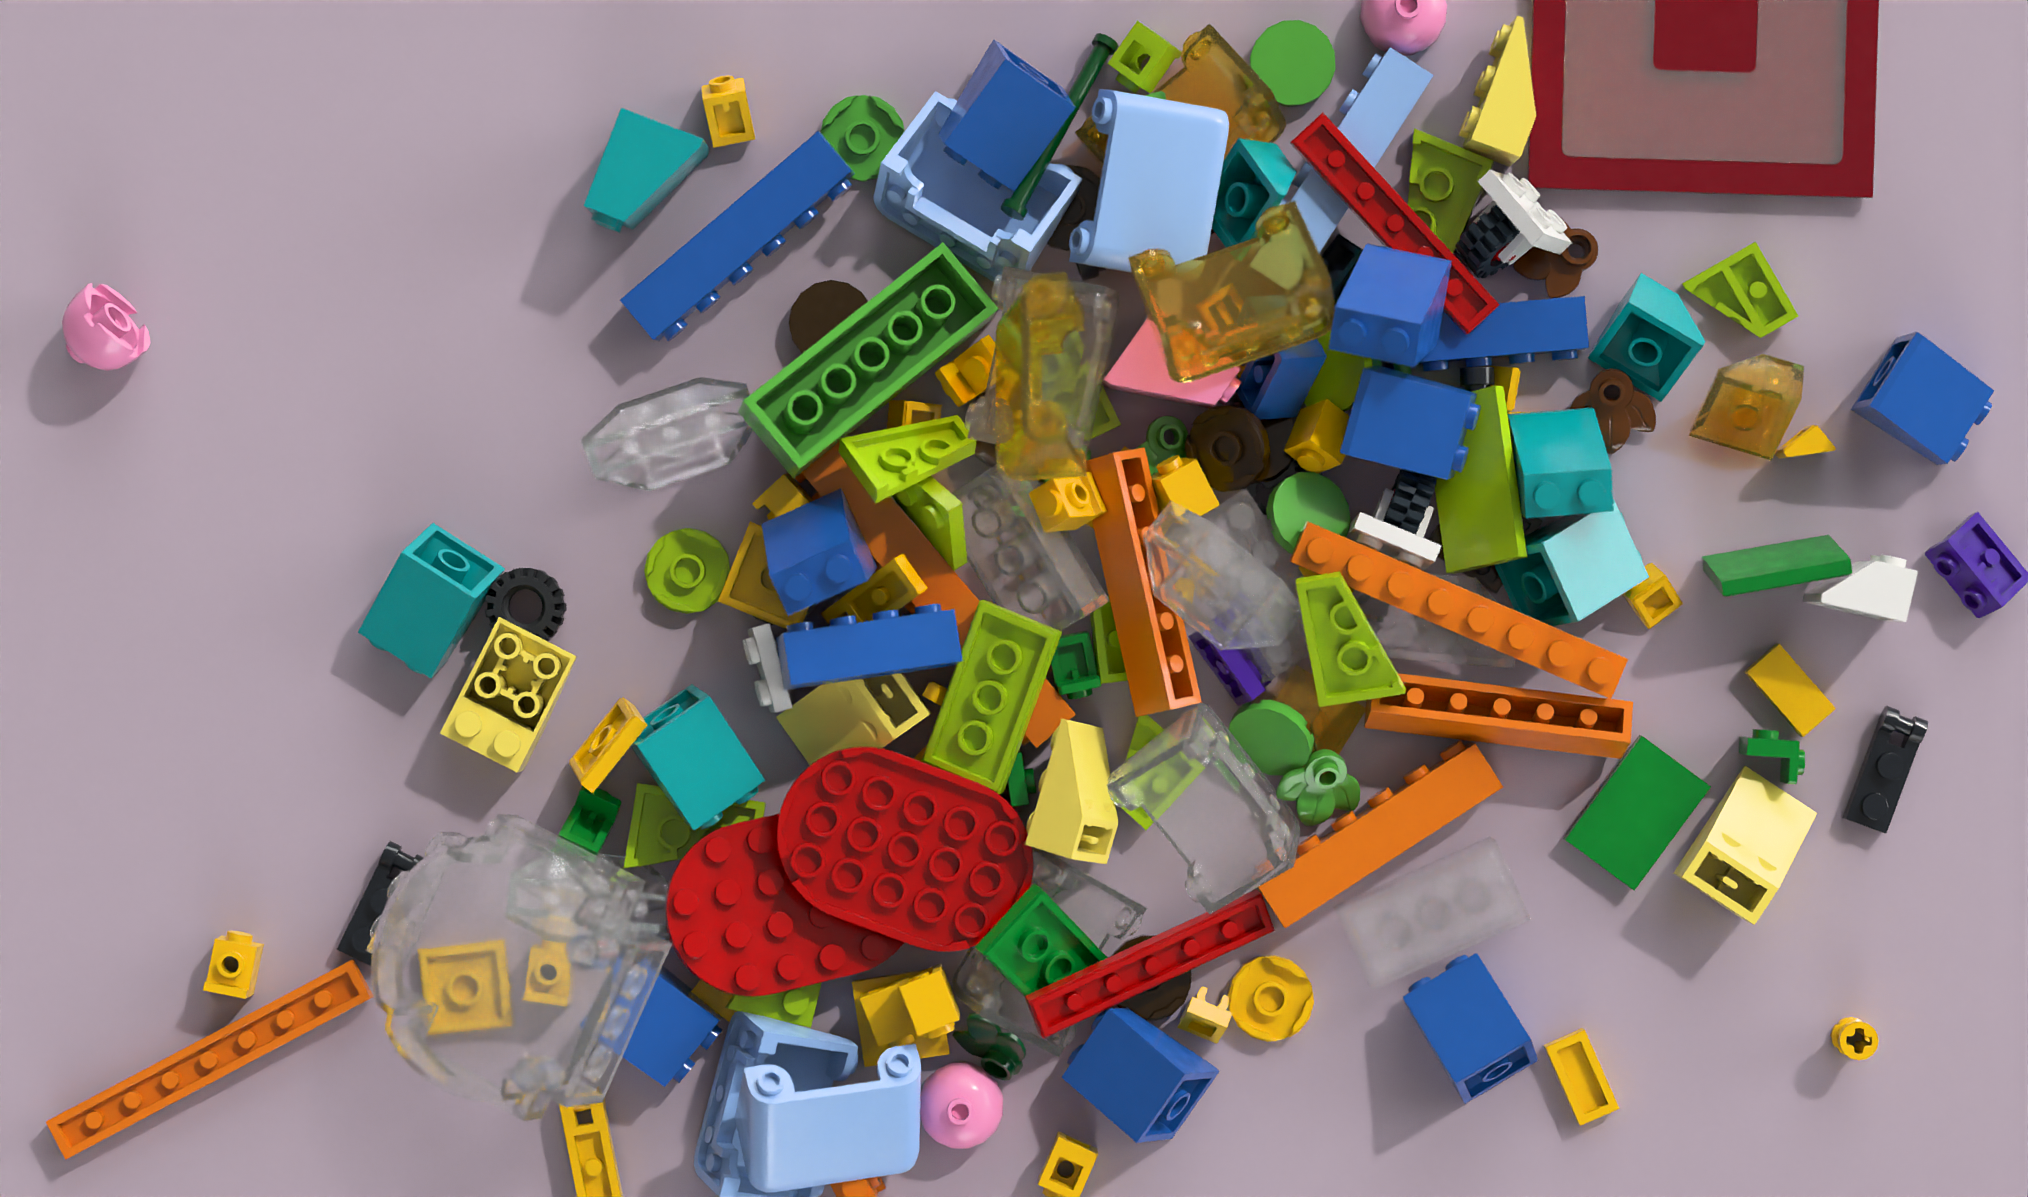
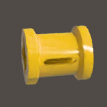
M1854 1017L1842 1018L1833 1026L1830 1035L1832 1044L1840 1053L1858 1061L1871 1057L1877 1050L1879 1043L1878 1034L1875 1029L1868 1023ZM1855 1031L1862 1034V1041H1855L1854 1046L1846 1042L1847 1036H1854Z

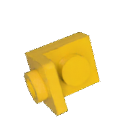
M730 75L719 76L711 79L708 85L702 86V99L713 148L755 140L744 78L734 79Z
M987 335L954 360L935 371V375L940 381L944 392L953 400L956 406L961 407L1013 371V368L991 336Z

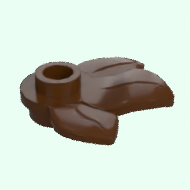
M1565 221L1567 229L1563 233L1572 242L1571 245L1577 244L1583 248L1584 255L1582 257H1572L1568 252V247L1559 255L1533 246L1517 259L1513 265L1514 270L1527 279L1545 280L1546 292L1549 298L1563 297L1573 292L1579 285L1582 271L1590 268L1598 256V244L1594 236L1583 229H1571Z
M1611 368L1599 372L1593 378L1590 390L1577 396L1570 409L1594 408L1607 454H1614L1625 444L1630 436L1631 429L1641 432H1653L1656 425V414L1650 398L1644 393L1634 390L1630 377L1619 369ZM1608 385H1616L1620 388V393L1614 398H1609L1604 395V389Z

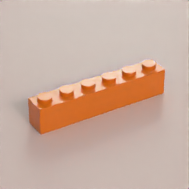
M1145 447L1114 452L1079 462L1081 474L1091 472L1107 510L1093 519L1092 523L1136 717L1202 703Z
M1400 673L1398 675L1406 688V694L1366 700L1364 728L1617 759L1622 758L1631 743L1633 701Z
M1461 740L1453 743L1439 753L1443 760L1428 769L1424 763L1403 776L1406 784L1393 792H1391L1389 787L1384 788L1367 800L1370 807L1356 816L1351 810L1330 824L1334 829L1332 832L1321 839L1314 834L1294 847L1298 853L1284 863L1279 857L1263 866L1258 871L1261 878L1254 882L1283 927H1289L1502 789L1503 785L1477 745L1473 742L1464 745Z

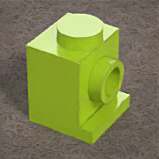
M1137 21L1107 64L1119 72L1115 80L1136 94L1142 88L1151 94L1175 58L1179 60L1183 52ZM1148 57H1151L1145 65V67L1142 69L1141 64L1143 60Z

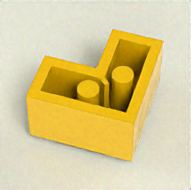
M941 963L863 993L860 996L861 1004L878 1047L886 1044L890 1048L907 1045L915 1041L912 1034L916 1032L918 1036L928 1033L930 1039L953 1031L954 1022L960 1020V1009Z

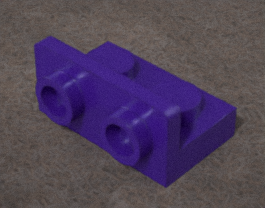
M1978 511L1968 516L1943 541L1931 546L1925 552V556L1933 564L1936 572L1948 582L1961 598L1963 605L1977 618H1982L2002 608L2028 583V572Z
M1225 613L1216 615L1188 636L1237 706L1255 699L1271 683V677Z

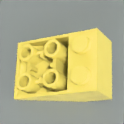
M1516 16L1509 25L1503 24L1500 31L1497 30L1488 55L1495 57L1493 65H1487L1486 70L1482 71L1473 94L1480 97L1477 107L1472 106L1470 112L1467 111L1458 135L1465 138L1462 148L1508 167L1521 158L1536 118L1524 19L1520 16Z
M499 617L440 734L517 773L524 771L545 730L577 656Z
M903 673L820 685L793 704L792 708L785 710L776 718L808 764L811 765L821 757L840 749L857 746L883 748L926 718L931 712Z
M1061 718L1060 725L1056 728L1051 738L1050 746L1052 753L1048 767L1043 771L1039 780L1038 788L1040 795L1036 809L1031 813L1027 821L1026 831L1028 836L1025 845L1073 860L1107 864L1118 827V816L1114 801L1103 728Z
M1744 766L1673 873L1743 920L1755 925L1778 891L1817 813L1747 766Z

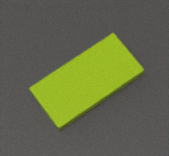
M1494 385L1472 391L1477 393L1475 404L1481 405L1475 429H1467L1463 446L1469 447L1465 466L1462 472L1455 471L1454 477L1448 480L1436 477L1435 493L1446 573L1456 574L1527 557L1503 386Z
M980 600L961 650L963 661L956 664L922 762L980 783L997 794L1004 793L1062 631L989 601Z

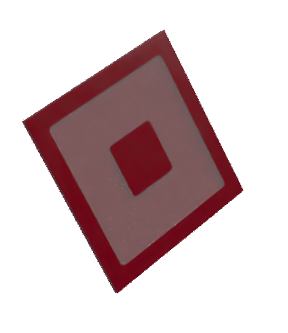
M1533 0L1531 80L1536 118L1529 134L1527 180L1536 189L1873 198L1879 0Z

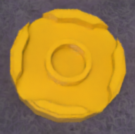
M1277 955L1257 956L1244 963L1232 977L1227 993L1229 997V1011L1232 1012L1238 1027L1250 1037L1266 1042L1282 1040L1298 1033L1309 1020L1314 1005L1312 985L1304 970L1290 959Z

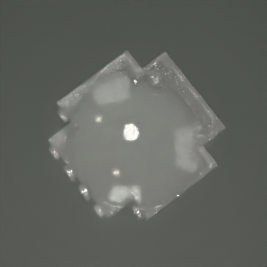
M498 814L496 819L489 824L484 835L466 837L458 832H438L428 843L424 853L425 858L410 871H400L399 876L391 882L387 892V904L382 915L375 920L371 927V940L366 950L372 953V985L370 990L374 993L376 1005L387 1013L385 1031L396 1048L395 1052L399 1053L415 1072L437 1088L465 1099L489 1102L522 1121L542 1119L550 1099L564 1107L602 1103L672 943L629 921L646 881L518 815Z

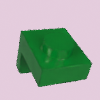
M1085 630L1062 635L1050 664L1055 689L1059 695L1067 694L1068 699L1090 696L1093 694L1092 688L1102 685L1097 674L1089 632Z
M1753 729L1752 737L1740 736L1739 754L1781 757L1780 782L1797 784V776L1803 775L1805 769V751L1799 749L1800 741L1778 739L1779 731Z
M1022 751L1018 752L1008 779L1012 807L1029 804V794L1037 793L1033 768L1025 769Z
M582 786L576 802L558 834L555 845L595 862L615 824L622 804L621 800L611 796L605 790L595 789L591 793Z

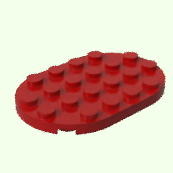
M857 746L840 749L821 757L809 765L796 778L781 805L777 823L778 851L784 870L796 890L813 906L829 915L919 948L951 952L969 949L977 945L1024 895L1032 882L1033 851L1031 846L1025 845L1028 834L1019 815L1004 798L980 783L888 749L873 746Z
M779 814L728 825L701 838L686 852L668 884L665 898V921L667 932L676 954L692 974L717 990L728 994L746 997L764 996L861 973L889 959L904 944L900 940L829 915L813 906L796 890L784 870L778 851L777 823Z

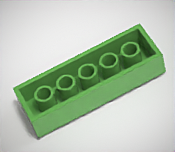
M943 242L743 400L738 413L794 479L840 442V438L848 436L989 323L999 308Z

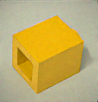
M1328 399L1301 409L1284 451L1294 458L1303 469L1310 472L1321 473L1341 465L1345 454L1340 453L1350 416Z
M1175 455L1156 466L1158 472L1151 476L1155 496L1169 524L1185 526L1220 505L1197 459L1180 458L1179 455Z

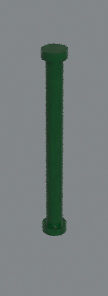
M1097 33L1093 38L1092 45L1094 47L1067 94L1076 108L1013 192L1011 198L1005 199L1000 207L1011 218L1016 220H1023L1028 212L1025 207L1105 61L1109 55H1114L1118 48V43L1111 37Z

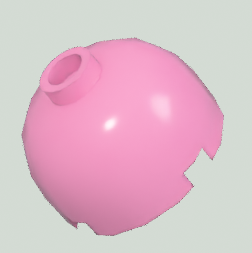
M1445 0L1361 1L1360 20L1362 26H1364L1365 32L1370 37L1369 40L1374 46L1384 52H1387L1390 47L1403 56H1410L1423 51L1438 39L1446 24L1447 4Z
M92 283L85 286L69 302L62 318L63 334L67 342L66 348L71 357L79 363H86L91 367L106 371L125 367L145 353L150 345L149 331L145 324L140 329L137 328L129 317L130 314L137 313V311L120 293L104 284H99L95 289L92 288Z
M951 1062L944 1065V1067L937 1069L925 1080L921 1089L920 1119L923 1127L936 1142L947 1147L969 1149L984 1143L997 1130L1002 1119L1003 1094L997 1081L982 1067L971 1062Z

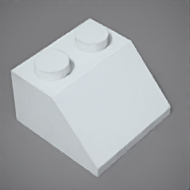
M1871 555L1870 561H1857L1853 563L1852 574L1849 576L1827 579L1806 592L1803 602L1887 622H1906L1918 571L1905 568L1907 562L1905 559L1888 555Z

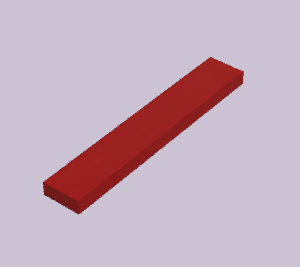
M1323 112L1290 142L1292 147L1384 247L1452 261L1443 311L1465 335L1469 334L1500 305Z
M1255 889L1024 997L1038 1034L1044 1039L1275 931L1262 893Z

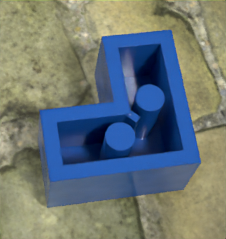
M1292 295L1247 297L1233 326L1235 334L1249 357V361L1239 379L1241 384L1236 392L1244 407L1260 420L1296 417L1327 356Z

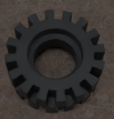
M516 568L500 575V578L490 586L491 591L489 595H486L485 599L487 603L485 614L486 617H489L491 622L489 625L492 630L498 618L501 617L544 640L552 637L557 632L558 627L563 624L565 619L563 615L564 611H566V603H564L563 598L565 594L563 589H560L558 586V582L553 577L547 575L546 572L533 568ZM524 589L535 592L542 601L540 616L534 622L528 624L515 620L509 608L513 595Z

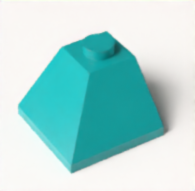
M1238 138L1223 161L1212 229L1235 261L1242 262L1285 197L1297 172L1277 144Z
M1640 273L1619 303L1591 350L1588 359L1605 369L1613 368L1625 372L1630 377L1633 386L1662 402L1702 349L1705 340L1679 295Z

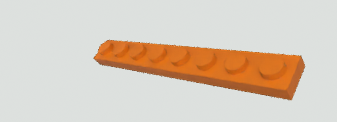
M1306 521L1289 562L1319 575L1340 571L1348 587L1609 699H1612L1628 662V659L1308 521Z
M352 959L47 1120L46 1124L66 1160L374 996L355 960Z

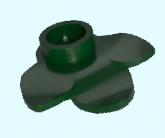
M970 1013L967 1017L968 1031L953 1032L952 1036L968 1053L982 1058L981 1066L991 1076L1000 1080H1010L1012 1075L1018 1074L1023 1067L1022 1060L1026 1056L1023 1042L1013 1033L1002 1032L1000 1026L990 1017L979 1013Z

